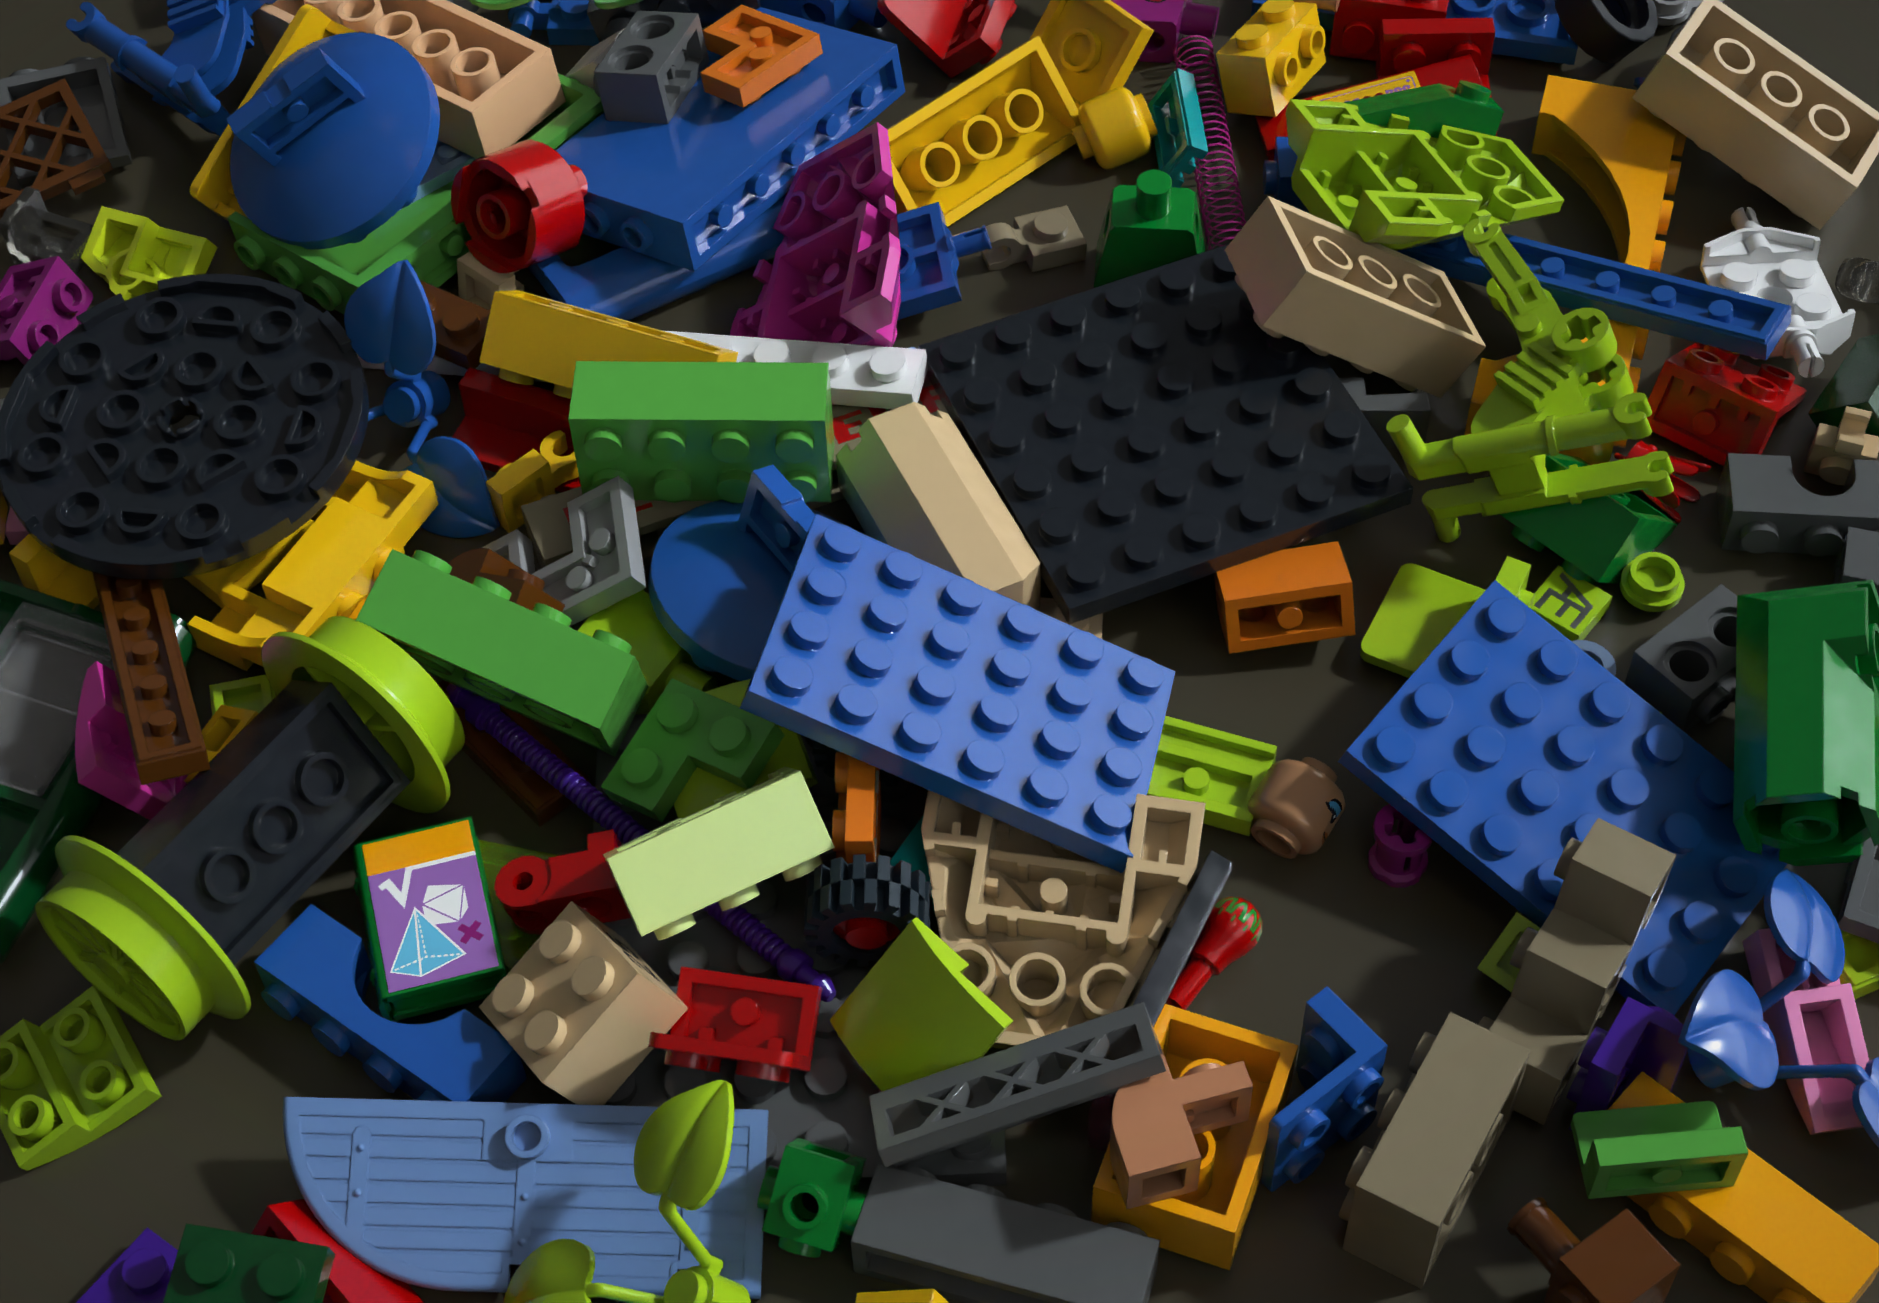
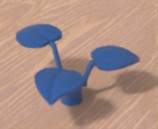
M408 260L398 261L358 287L351 295L344 313L346 334L351 339V345L357 355L368 363H384L385 374L388 377L400 379L387 388L383 404L369 409L368 421L386 415L392 422L402 427L410 428L419 425L406 451L408 459L413 464L402 471L409 470L432 480L439 504L420 527L437 535L453 538L483 535L497 529L500 523L486 486L488 479L479 458L467 444L456 438L440 436L424 443L429 431L438 426V420L435 417L444 413L449 406L450 390L446 381L439 374L426 370L433 360L436 349V330L431 308L424 288Z
M1785 868L1780 873L1772 876L1767 883L1764 895V911L1766 921L1777 944L1787 956L1796 961L1793 972L1760 999L1749 982L1739 973L1729 969L1714 973L1705 981L1695 996L1685 1019L1678 1043L1688 1048L1690 1064L1699 1080L1707 1087L1713 1089L1734 1081L1755 1091L1769 1088L1774 1084L1775 1079L1845 1078L1852 1081L1856 1085L1852 1093L1855 1112L1866 1133L1879 1148V1057L1869 1060L1865 1070L1857 1064L1779 1066L1774 1035L1769 1025L1763 1021V1013L1806 981L1810 976V972L1822 983L1830 984L1839 979L1845 963L1842 933L1831 909L1809 883L1796 873Z

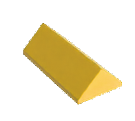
M1039 35L1031 38L887 129L897 214L939 202L945 216L946 226L948 227L1076 144L1071 129L1081 125L1078 108Z

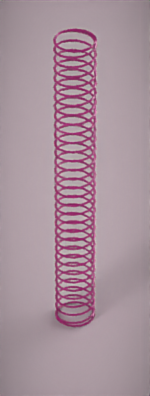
M1190 35L1177 42L1173 49L1176 69L1179 68L1187 71L1186 69L1190 66L1209 64L1207 68L1196 69L1190 73L1211 72L1207 76L1195 78V81L1206 78L1212 79L1209 83L1196 85V88L1208 85L1213 86L1212 89L1200 91L1197 94H1215L1211 98L1199 100V102L1216 101L1212 105L1200 107V110L1217 108L1213 113L1202 114V117L1211 115L1219 117L1215 120L1205 121L1203 124L1215 122L1220 123V125L1215 128L1205 129L1204 131H1221L1217 135L1206 137V139L1222 138L1218 143L1208 144L1207 147L1215 145L1224 147L1218 151L1208 152L1207 155L1225 153L1224 156L1217 159L1202 160L1197 158V162L1195 160V181L1197 183L1199 204L1204 222L1203 227L1209 251L1216 246H1224L1219 243L1225 240L1234 239L1237 234L1228 237H1219L1218 235L1227 231H1240V229L1234 228L1239 225L1244 226L1246 220L1244 219L1245 213L1241 203L1242 198L1240 196L1236 166L1234 165L1235 160L1231 149L1232 144L1224 112L1225 107L1217 75L1218 70L1216 68L1213 45L1204 36ZM1190 37H1199L1205 39L1191 40L1189 42H1186L1182 46H1180L1176 51V48L1179 45V43H1181L1185 39H1188ZM1191 42H1204L1210 47V49L1193 47L1184 51L1177 58L1180 49ZM1193 49H1204L1210 52L1208 55L1196 54L1183 61L1180 60L1186 52ZM1192 57H1206L1204 60L1199 62L1185 63L1188 59ZM1227 155L1230 156L1229 160L1223 159ZM1218 160L1227 161L1221 166L1205 167L1210 162ZM1199 161H1205V163L1200 165ZM1201 168L1208 169L1204 173L1200 171ZM1213 169H1228L1227 171L1221 174H1206L1208 171H1211ZM1230 170L1233 172L1232 175L1226 174ZM1202 176H1207V177H1209V178H1207L1205 181H1204L1203 179H1201ZM1229 176L1228 179L1221 182H1207L1214 177ZM1231 178L1234 179L1233 183H1232V182H1227V181L1230 180ZM1204 183L1210 184L1207 188L1203 187ZM1231 184L1225 189L1209 190L1214 185ZM1232 186L1236 187L1235 190H1229V188ZM1206 191L1213 192L1208 196L1204 194ZM1218 192H1233L1228 196L1222 198L1210 197L1211 195ZM1233 194L1237 195L1236 198H1232L1230 196H1232ZM1207 199L1214 200L1209 204L1206 202ZM1223 199L1234 200L1222 206L1211 205ZM1234 202L1239 203L1237 206L1231 205ZM1209 206L1215 208L1211 212L1207 210ZM1224 207L1235 208L1226 213H1213L1215 210ZM1237 209L1240 210L1239 214L1232 213ZM1210 214H1212V215H1218V216L1214 217L1213 219H1210V218H1209V215H1210ZM1236 215V217L1227 221H1215L1216 218L1221 216ZM1238 217L1241 218V221H1240V222H1238V221H1233V220H1235V219L1238 218ZM1212 222L1220 223L1214 227L1210 226ZM1238 223L1231 228L1217 229L1222 224ZM1213 230L1221 231L1216 235L1212 234ZM1214 238L1222 239L1217 243L1213 242Z

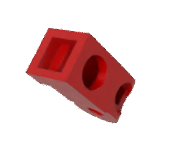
M614 829L587 834L588 850L550 857L547 860L536 856H521L509 861L496 876L494 889L497 898L516 927L528 934H542L571 901L602 923L631 918L603 854L622 846Z

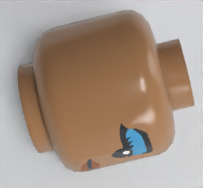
M1304 757L1302 761L1285 759L1272 764L1248 803V809L1253 815V826L1250 831L1256 841L1272 853L1288 859L1295 858L1297 854L1308 855L1317 853L1346 807L1343 792L1335 784L1337 780L1335 772L1325 763L1311 757Z

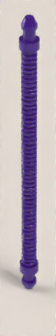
M451 683L447 686L446 691L450 702L456 708L465 710V719L478 730H485L505 748H508L511 753L522 762H525L527 766L539 776H542L544 780L559 790L561 794L565 795L567 799L571 800L572 803L582 809L584 813L588 814L600 826L606 828V830L614 829L621 843L626 844L650 832L618 805H615L613 801L609 800L596 787L592 786L580 774L574 772L571 767H568L566 763L551 753L549 749L540 744L538 740L534 739L533 736L523 730L511 718L501 712L498 704ZM715 902L702 908L704 911H708L710 916H714V919L726 927L727 930L745 942L747 946L751 947L753 951L757 952L759 956L763 957L765 961L770 962L771 966L776 967L778 976L784 981L820 986L823 988L821 1001L830 1002L836 995L833 982L825 973L820 974L812 968L814 964L813 959L801 949L791 948L777 934L772 933L771 929L766 928L765 924L760 923L745 908H741V905L722 911L719 903Z

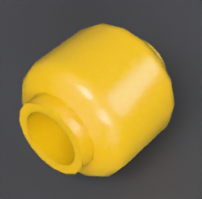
M1125 87L1115 88L1083 102L1078 109L1081 125L1071 129L1083 160L1094 156L1098 165L1105 170H1112L1145 156L1151 149V137L1158 135L1154 120L1142 93L1133 96L1131 91Z

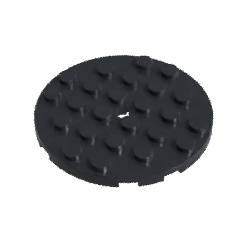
M199 274L157 281L159 290L148 292L124 301L120 293L77 316L78 327L64 336L55 345L46 341L27 361L14 380L0 411V479L3 486L2 491L19 522L46 550L68 563L106 576L142 580L181 578L221 569L248 559L294 533L309 521L343 484L361 450L368 424L369 396L363 368L351 345V339L347 337L341 324L328 311L322 313L316 307L305 302L300 292L276 282L236 274ZM193 415L199 417V420L194 419L189 425L178 428L176 434H173L169 428L170 425L179 422L185 416Z

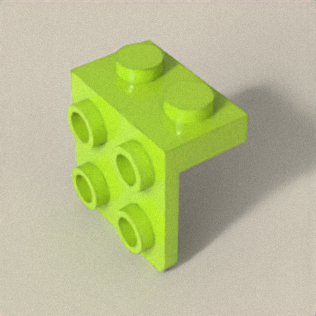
M1507 556L1496 577V581L1529 608H1532L1535 593L1526 590L1531 564ZM1414 563L1402 565L1361 642V658L1370 664L1410 678L1484 593L1485 589Z

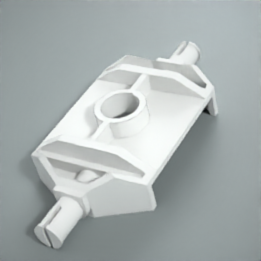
M1743 207L1738 208L1731 215V223L1736 231L1707 242L1703 246L1700 270L1707 285L1790 305L1791 323L1768 358L1783 356L1784 359L1794 358L1798 372L1802 377L1807 378L1809 372L1811 378L1815 377L1825 367L1821 356L1831 355L1851 336L1856 312L1854 309H1848V312L1842 313L1817 261L1821 243L1819 237L1774 227H1763L1759 224L1756 213L1751 207H1747L1746 213Z

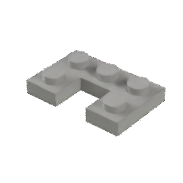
M619 476L567 502L573 552L535 572L532 540L517 529L482 547L491 549L529 574L545 582L543 591L565 604L563 613L571 618L570 626L646 588L633 487Z

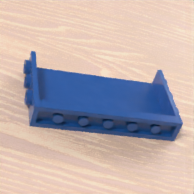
M762 7L755 9L819 33L823 54L802 67L799 73L786 78L764 93L758 101L748 104L744 108L706 93L700 75L669 124L606 120L605 113L601 114L555 150L569 165L578 166L584 173L588 183L587 194L583 197L585 223L582 234L695 272L789 191L800 164L858 133L905 93L897 44ZM707 50L710 62L706 68L724 56Z

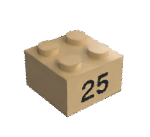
M573 901L544 930L538 940L479 1006L539 1080L577 1105H605L652 1051L653 1048L648 1047L650 1032L666 1034L688 1009L622 936Z

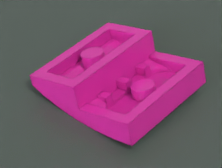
M98 661L94 662L87 669L77 712L75 759L78 783L151 820L187 785L184 781L188 775L141 785L115 671Z

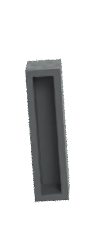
M881 1164L876 1166L851 1239L853 1269L855 1273L913 1289H935L943 1297L963 1303H1148L1157 1273L1160 1246L1159 1239L1148 1237L1143 1230L1128 1223L1111 1222L1103 1225L1077 1218L1071 1210L1057 1204L1040 1203L1037 1206L1007 1199L1002 1192L987 1185L971 1184L967 1187H962L937 1180L932 1173L920 1167L903 1165L896 1169L888 1166L885 1167Z

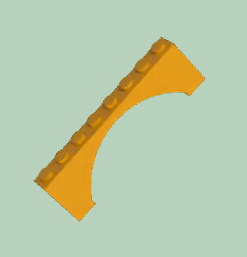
M1548 75L1531 153L1544 155L1585 190L1600 210L1611 230L1620 263L1660 272L1666 242L1655 240L1656 234L1667 235L1674 201L1664 200L1663 197L1664 194L1674 196L1682 163L1671 160V156L1682 157L1687 136L1664 120L1655 117L1647 108L1635 101L1632 97L1637 90ZM1608 319L1618 344L1616 353L1624 359L1634 386L1633 393H1636L1642 368L1630 366L1631 359H1643L1649 330ZM1586 337L1581 340L1582 343L1588 341ZM1518 354L1500 360L1481 358L1464 435L1471 434V424L1475 414L1497 385L1493 374L1498 370L1504 372V365L1509 361L1515 363ZM1601 380L1597 384L1599 386H1602L1606 383L1603 380ZM1627 439L1559 451V454L1579 457L1590 465L1610 461L1613 446L1625 448Z

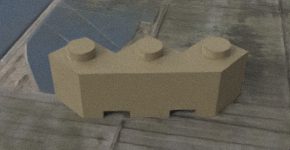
M1600 818L1596 820L1583 842L1572 837L1565 846L1554 871L1555 876L1564 880L1555 906L1539 931L1528 926L1522 934L1510 960V965L1520 970L1511 996L1496 1020L1494 1021L1484 1016L1478 1024L1531 1050L1513 1110L1542 1125L1547 1121L1578 1066L1581 1050L1597 1019L1602 1017L1627 966L1625 964L1641 928L1645 929L1651 918L1676 858V854Z

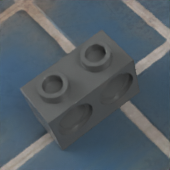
M637 11L594 71V90L597 96L601 98L606 120L669 124L700 77V72L710 62L699 14Z
M1720 584L1633 653L1625 685L1656 710L1662 712L1667 719L1685 733L1701 720L1706 724L1715 721L1726 710L1735 694L1737 596L1723 584Z

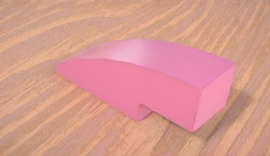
M1770 928L1757 930L1742 941L1753 986L1759 999L1786 979L1793 972L1796 962L1779 947ZM1810 972V976L1806 981L1763 1013V1019L1769 1025L1776 1041L1780 1066L1857 1064L1865 1070L1869 1057L1851 983L1841 984L1840 979L1830 984H1824ZM1845 1078L1785 1079L1810 1135L1863 1128L1853 1107L1852 1093L1856 1085L1852 1081Z

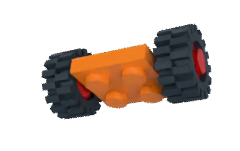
M813 740L812 755H814V762L818 767L825 766L824 773L831 778L835 777V792L839 793L838 810H833L832 842L835 847L833 851H836V858L831 860V868L821 864L814 869V876L809 875L806 880L803 935H806L805 942L809 948L816 946V954L823 958L834 953V962L845 965L849 959H857V967H869V960H879L915 917L919 918L930 928L931 886L929 881L925 882V874L920 869L911 872V864L903 860L892 866L890 865V857L880 855L881 780H884L886 787L898 786V776Z

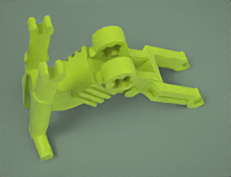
M1479 219L1471 220L1463 230V237L1470 253L1478 256L1492 275V278L1486 285L1488 297L1494 309L1501 311L1516 331L1523 351L1516 356L1517 361L1515 363L1509 361L1504 365V372L1498 370L1493 374L1497 385L1475 414L1471 424V434L1424 443L1410 417L1406 414H1400L1391 418L1386 425L1389 435L1403 457L1408 473L1419 481L1465 472L1472 474L1488 471L1490 477L1474 479L1472 483L1429 490L1422 496V502L1432 519L1438 539L1449 543L1459 538L1461 527L1457 517L1481 513L1483 517L1567 502L1574 505L1582 503V500L1637 490H1643L1652 497H1662L1671 494L1674 491V487L1669 475L1674 472V468L1666 451H1654L1645 456L1582 467L1573 464L1569 465V469L1547 472L1545 459L1548 453L1552 457L1559 455V451L1626 439L1637 440L1651 435L1652 429L1647 417L1651 416L1652 410L1645 393H1633L1634 386L1624 359L1616 353L1618 344L1607 315L1596 308H1580L1563 315L1551 293L1541 287L1536 276L1504 235L1499 223H1492L1488 226V230L1484 232ZM1586 337L1588 341L1582 343L1581 340ZM1603 380L1606 384L1599 386L1597 383Z

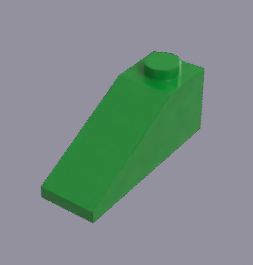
M1463 80L1459 81L1457 88L1438 83L1344 102L1358 106V114L1367 123L1387 127L1391 113L1406 116L1410 119L1408 129L1425 131L1434 138H1438L1443 125L1496 136L1504 113L1503 109L1490 97L1492 92L1490 89Z

